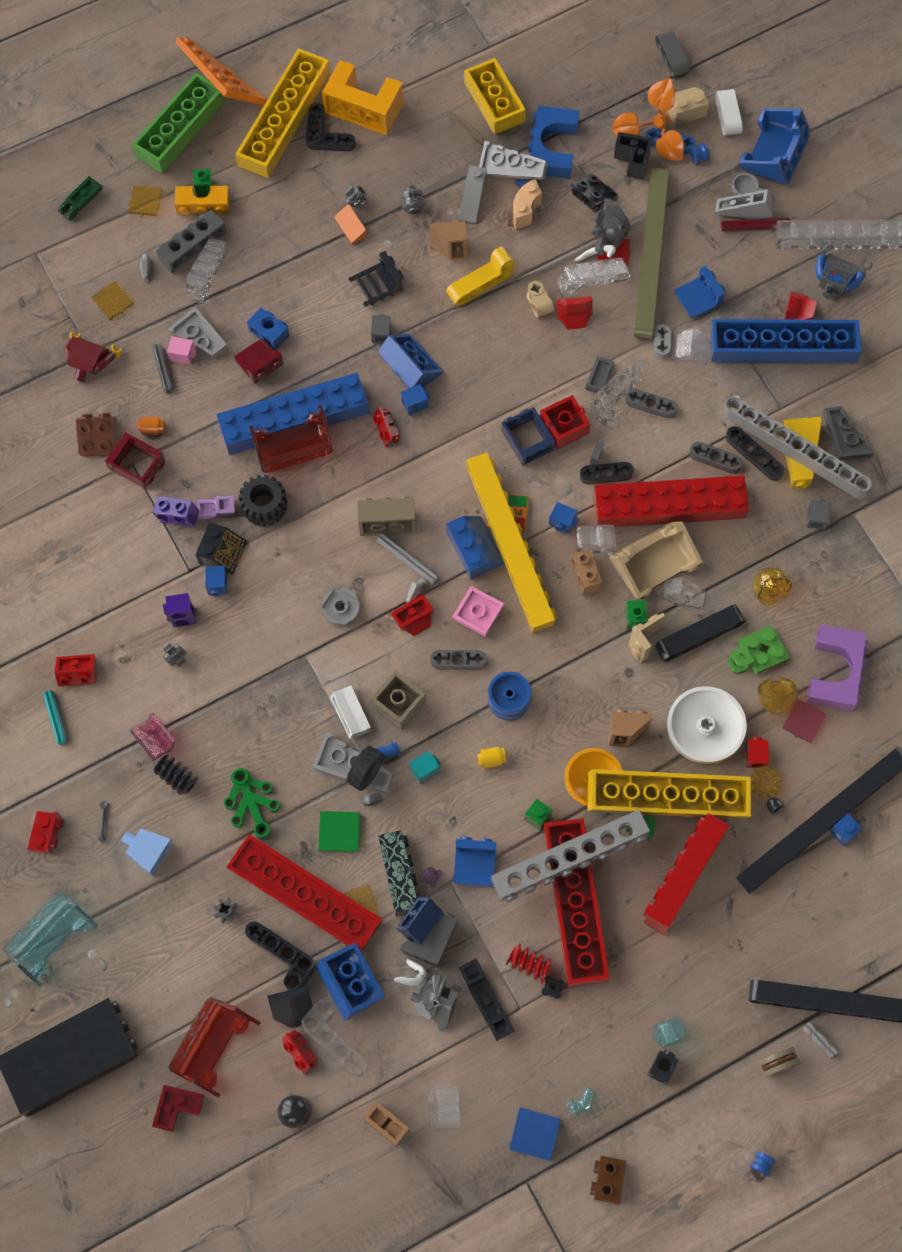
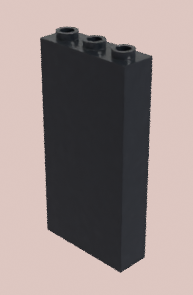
M107 998L0 1055V1070L20 1115L27 1116L138 1056L136 1052L139 1049L134 1038L130 1039L127 1033L130 1028L125 1019L121 1020L118 1014L121 1012V1009L116 1001L113 1002L110 998Z

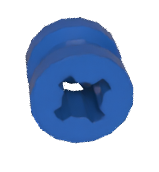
M705 143L700 144L699 147H690V156L694 164H698L702 160H709V151Z
M756 1151V1159L751 1163L750 1168L770 1177L771 1166L775 1165L776 1160L762 1152Z

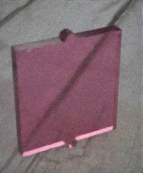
M797 699L782 729L794 734L796 738L800 737L812 743L826 713L816 709L813 704L809 705Z

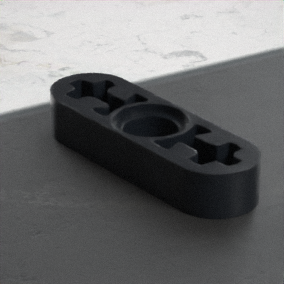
M629 462L587 465L580 470V480L587 485L627 481L632 478L634 468ZM623 468H626V471H628L627 474H624V472L622 471ZM604 469H608L612 472V475L604 477L601 472ZM586 472H589L591 478H587Z

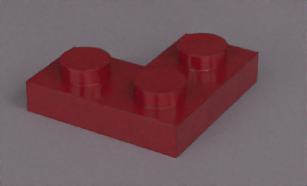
M163 1085L152 1127L173 1132L179 1111L197 1116L200 1115L205 1095Z

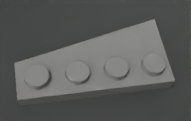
M486 140L479 167L487 168V177L544 180L548 166L545 160L527 154L524 155L500 145L491 144Z
M326 732L312 768L346 780L351 766L360 753ZM381 767L367 788L387 794L393 774Z

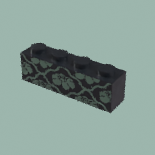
M402 830L378 835L396 917L406 915L418 897H420V893L416 894L414 886L418 885L416 875L411 874L410 867L413 866L411 854L407 855L406 848L409 847L407 835L403 836Z

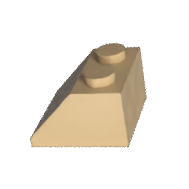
M696 87L676 92L674 106L668 111L674 126L706 117L709 102L703 90Z

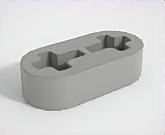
M661 324L655 328L654 355L659 359H665L670 354L671 329L669 326ZM661 331H664V339H661ZM661 345H664V352L660 350Z

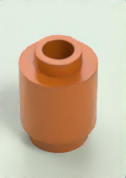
M142 416L141 420H138V431H141L142 435L164 434L165 420L160 419V417Z

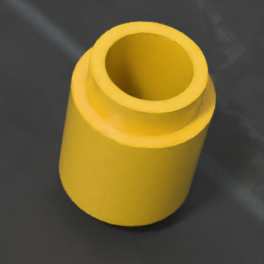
M498 746L481 749L480 754H477L479 766L482 765L483 769L502 766V764L506 763L504 748H499Z

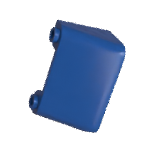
M763 108L761 115L758 117L761 134L752 154L744 153L741 156L740 166L744 171L778 183L788 184L794 175L809 140V125L802 109Z

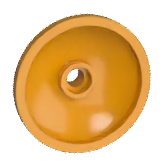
M588 748L576 753L570 759L565 769L564 781L568 793L575 801L588 807V772L592 769L622 770L619 761L611 753L603 749Z

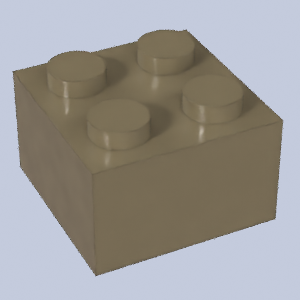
M394 671L370 701L371 706L402 730L426 702V694L397 671Z

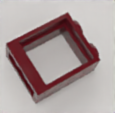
M125 432L105 460V463L109 470L146 489L148 484L150 485L154 481L157 471L163 468L165 458L163 452ZM132 447L154 459L141 478L119 466Z

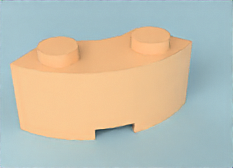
M536 179L526 183L516 194L513 204V224L515 230L531 225L532 212L542 204V192Z

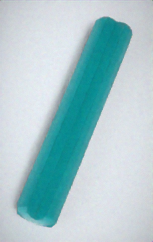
M52 690L45 691L43 697L56 743L58 745L66 744L67 737L54 692Z

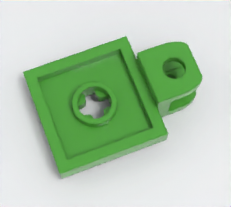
M771 625L740 638L737 641L739 648L731 653L727 663L733 673H741L751 667L756 675L789 661L790 656ZM761 646L768 649L767 654L764 651H760Z

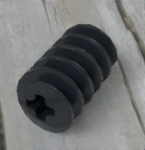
M166 754L155 765L154 774L159 775L161 780H165L167 785H171L173 790H177L179 795L188 793L197 783L198 777H194L191 780L190 778L193 773L185 774L187 768L179 769L181 763L177 762L174 765L175 758L172 757L168 760L169 754Z

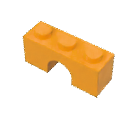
M175 186L174 205L176 212L181 215H202L212 210L218 215L229 214L228 186H210L209 195L204 198H198L195 196L193 186Z

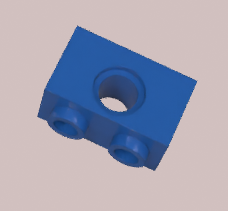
M262 307L247 321L248 330L259 339H264L273 350H277L289 337L288 325L282 320H277L271 311H266Z

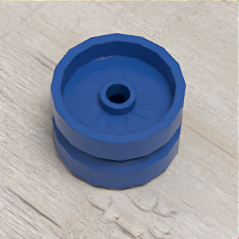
M503 672L496 675L488 688V704L492 713L500 719L516 720L528 711L531 701V688L527 679L515 672Z

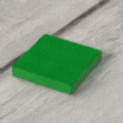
M320 811L318 851L358 852L360 812Z

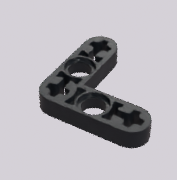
M321 103L311 104L308 111L305 137L307 147L312 150L348 152L354 150L356 147L354 135L349 133L323 132L324 106ZM316 110H319L317 115L318 117H315L314 112H316ZM317 123L320 127L312 129L311 125ZM313 135H315L316 140L312 143ZM328 139H334L335 143L327 144L326 141Z

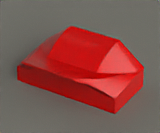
M791 292L784 319H812L817 301L810 299L809 296Z
M592 296L556 300L557 319L563 322L567 330L586 328L589 318L593 315Z
M423 594L391 612V616L400 630L416 636L431 627L433 608Z

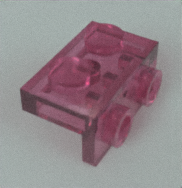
M154 713L149 714L146 721L131 728L130 731L153 761L171 752L176 742L174 735L165 728L162 720L156 717Z

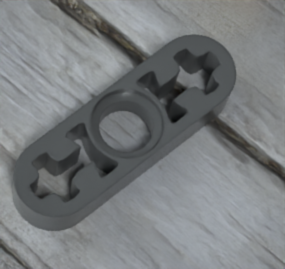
M630 389L626 393L625 402L629 407L664 418H673L677 413V403L671 399L638 389ZM633 396H636L635 401L631 400ZM648 400H654L657 405L655 407H649L647 406L646 402ZM668 406L671 407L670 412L666 411V408H668Z
M695 442L690 447L689 455L695 461L728 473H737L741 468L742 459L738 455L702 442ZM697 449H701L699 454L695 453ZM712 454H718L721 457V459L719 461H713L710 456ZM732 461L736 462L734 467L730 466Z
M436 650L431 654L430 658L431 665L439 670H480L486 665V655L479 650ZM458 655L462 656L464 662L462 664H455L453 658ZM438 656H441L443 659L440 664L436 660ZM447 656H450V664L447 662ZM467 656L470 658V664H467ZM476 656L480 657V664H476V661H474Z

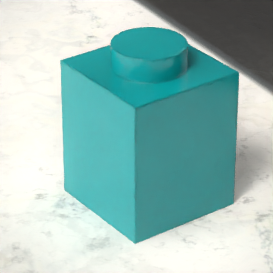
M427 751L411 761L409 768L421 784L440 772L439 765L441 763L435 754L431 755Z

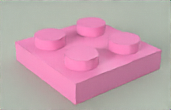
M471 586L453 614L452 620L486 637L503 609L504 603Z

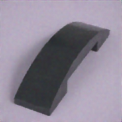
M477 958L460 966L458 969L496 1041L514 1033L515 1030L487 981Z

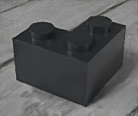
M619 132L615 144L614 159L629 161L627 176L644 180L653 139Z

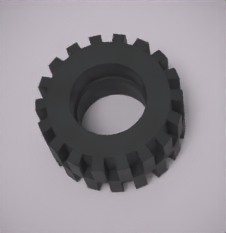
M256 475L257 478H249L250 482L245 481L243 484L244 488H240L239 503L245 518L247 517L250 523L253 521L254 525L258 526L259 523L262 526H266L267 523L273 525V521L279 522L281 520L280 516L284 517L285 510L288 507L284 486L282 487V483L276 481V478L273 476L270 479L269 475H264V477ZM261 495L273 497L272 502L266 506L253 504L254 500Z

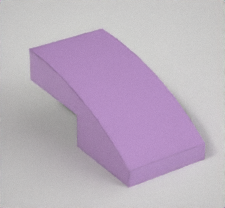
M215 496V499L196 500V507L200 510L197 520L214 519L235 514L234 496Z

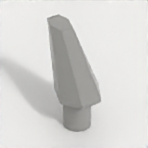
M143 254L139 264L143 281L147 283L151 261L148 254Z
M423 578L416 583L414 581L411 582L405 600L406 603L414 600L421 592L420 589L427 584Z

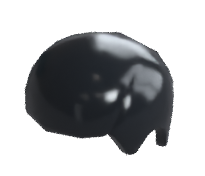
M291 1095L284 1098L277 1109L280 1122L289 1128H296L306 1124L312 1114L311 1105L308 1100L299 1095Z

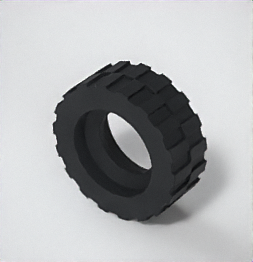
M370 745L367 746L355 759L348 772L346 782L359 791L366 789L381 768L384 754Z

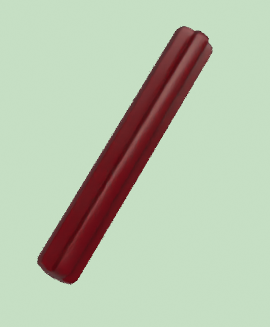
M790 218L722 220L720 222L721 231L790 228L791 220Z

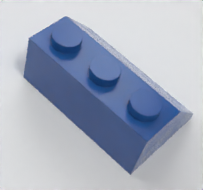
M411 334L389 335L378 350L382 359L393 368V372L400 376L408 388L421 384L423 388L444 372Z
M462 516L446 523L447 534L470 579L504 565V561L481 516Z
M356 943L321 959L315 967L344 1021L362 1013L385 997Z

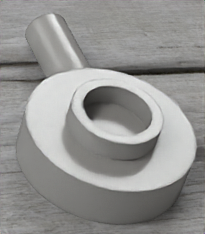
M749 173L738 174L733 179L731 187L734 195L766 190L760 188L757 178Z

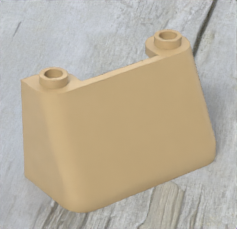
M670 522L609 557L612 565L636 599L640 598V600L649 597L652 588L681 571L687 570L688 573L698 569V565L703 562L683 522Z

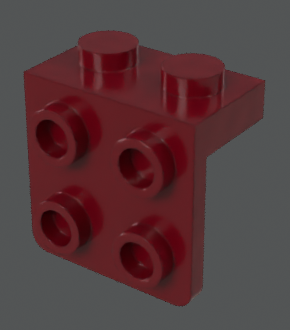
M259 339L234 357L235 362L253 384H256L284 365L282 354L279 350L273 351L264 339Z

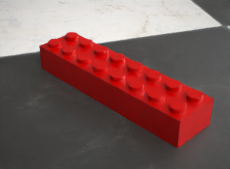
M745 475L594 486L593 496L597 529L658 525L670 522L688 523L746 519L749 512Z
M584 818L544 823L543 831L546 850H550L585 834ZM588 845L584 847L587 853H589ZM572 853L565 856L570 862L577 859ZM549 862V869L556 870L558 868L557 863ZM592 865L584 869L578 867L573 870L572 874L566 877L560 875L554 878L555 881L552 883L568 988L608 983L610 979Z

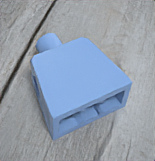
M140 829L136 836L127 831L121 842L129 846L126 854L151 876H154L173 846L170 839L144 829Z

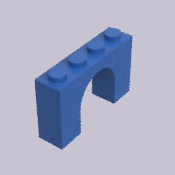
M538 106L537 113L534 112L533 123L536 124L535 127L531 128L533 142H529L528 152H531V156L545 160L548 163L545 176L570 179L573 154L552 152L543 146L542 140L553 133L577 135L580 110Z

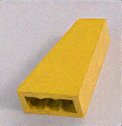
M821 417L784 420L783 425L818 446ZM786 455L791 488L805 489L810 487L814 472ZM809 456L811 459H816L815 456Z

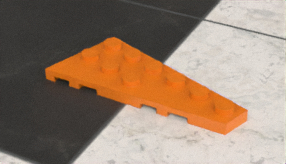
M177 37L175 43L224 97L265 105L267 101L265 97L234 74L230 68L225 67L196 44L192 38Z

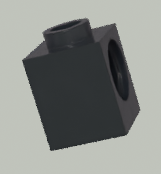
M664 1050V1052L659 1051L647 1076L667 1085L679 1061L675 1059L676 1055L667 1050ZM666 1061L669 1064V1070H660L658 1063Z

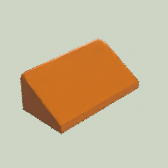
M350 205L345 206L334 217L351 244L367 237L365 227Z

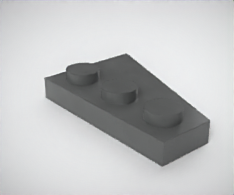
M842 406L824 408L822 411L836 457L839 460L869 457L874 454L873 450L865 444L862 434H858L853 426V421Z

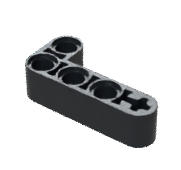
M250 922L245 928V934L248 939L290 967L284 978L286 989L292 990L304 987L315 970L313 959L259 922ZM258 929L259 933L263 936V938L261 939L260 936L256 934L253 935L251 931H256ZM270 939L277 940V944L273 948L267 947V942ZM287 950L294 951V955L290 959L283 957L284 952ZM309 961L311 963L310 968L307 970L300 969L301 963ZM292 978L299 979V984L296 987H289V981Z

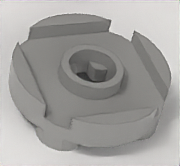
M340 588V590H332L322 600L323 616L332 625L347 627L359 615L360 604L358 598L349 589ZM345 604V609L338 611L336 605Z

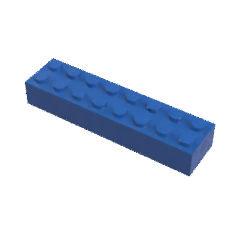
M712 319L710 328L711 362L857 363L861 354L859 320Z
M357 372L218 413L217 418L228 453L232 455L367 415L370 412Z

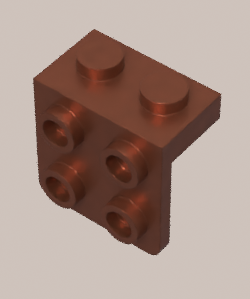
M92 413L81 414V417L76 419L78 453L80 456L110 455L115 447L114 424L117 423L116 416H111V413H100V416L93 417Z

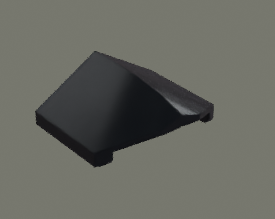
M308 986L267 995L273 1019L290 1028L301 1026L314 1010Z

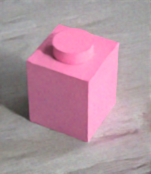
M172 336L167 350L169 360L191 365L192 359H195L197 353L193 340Z

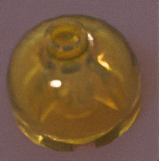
M776 567L762 569L757 573L752 582L754 595L763 605L779 602L777 598L781 596L783 598L786 597L792 588L788 575Z
M772 678L767 679L758 686V698L762 707L768 712L782 714L791 710L797 702L798 692L795 682L787 678H778L779 681H772Z

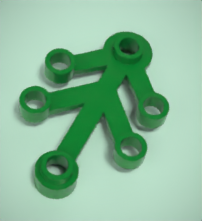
M238 768L231 775L233 787L229 796L224 800V806L227 810H233L236 807L235 799L241 789L244 796L236 814L231 818V823L235 828L241 827L243 825L242 818L247 807H249L256 824L254 832L258 838L265 839L270 835L271 829L268 823L263 822L256 803L268 807L271 812H277L280 809V804L276 799L270 800L250 791L249 786L261 789L263 794L269 795L273 791L270 782H262L251 778L248 770ZM239 776L245 777L243 781H238ZM268 785L270 786V789L268 791H264V786ZM228 801H233V805L230 807L226 804ZM272 803H277V807L274 809L270 806ZM236 818L241 819L239 824H234ZM265 828L266 833L260 834V829Z

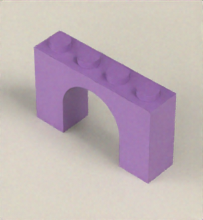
M825 625L819 626L814 649L834 652L844 657L850 667V676L846 680L837 683L811 679L808 686L806 703L852 712L856 706H859L861 695L858 694V689L863 684V676L860 675L861 669L864 670L866 658H863V654L867 651L869 643L866 640V633Z

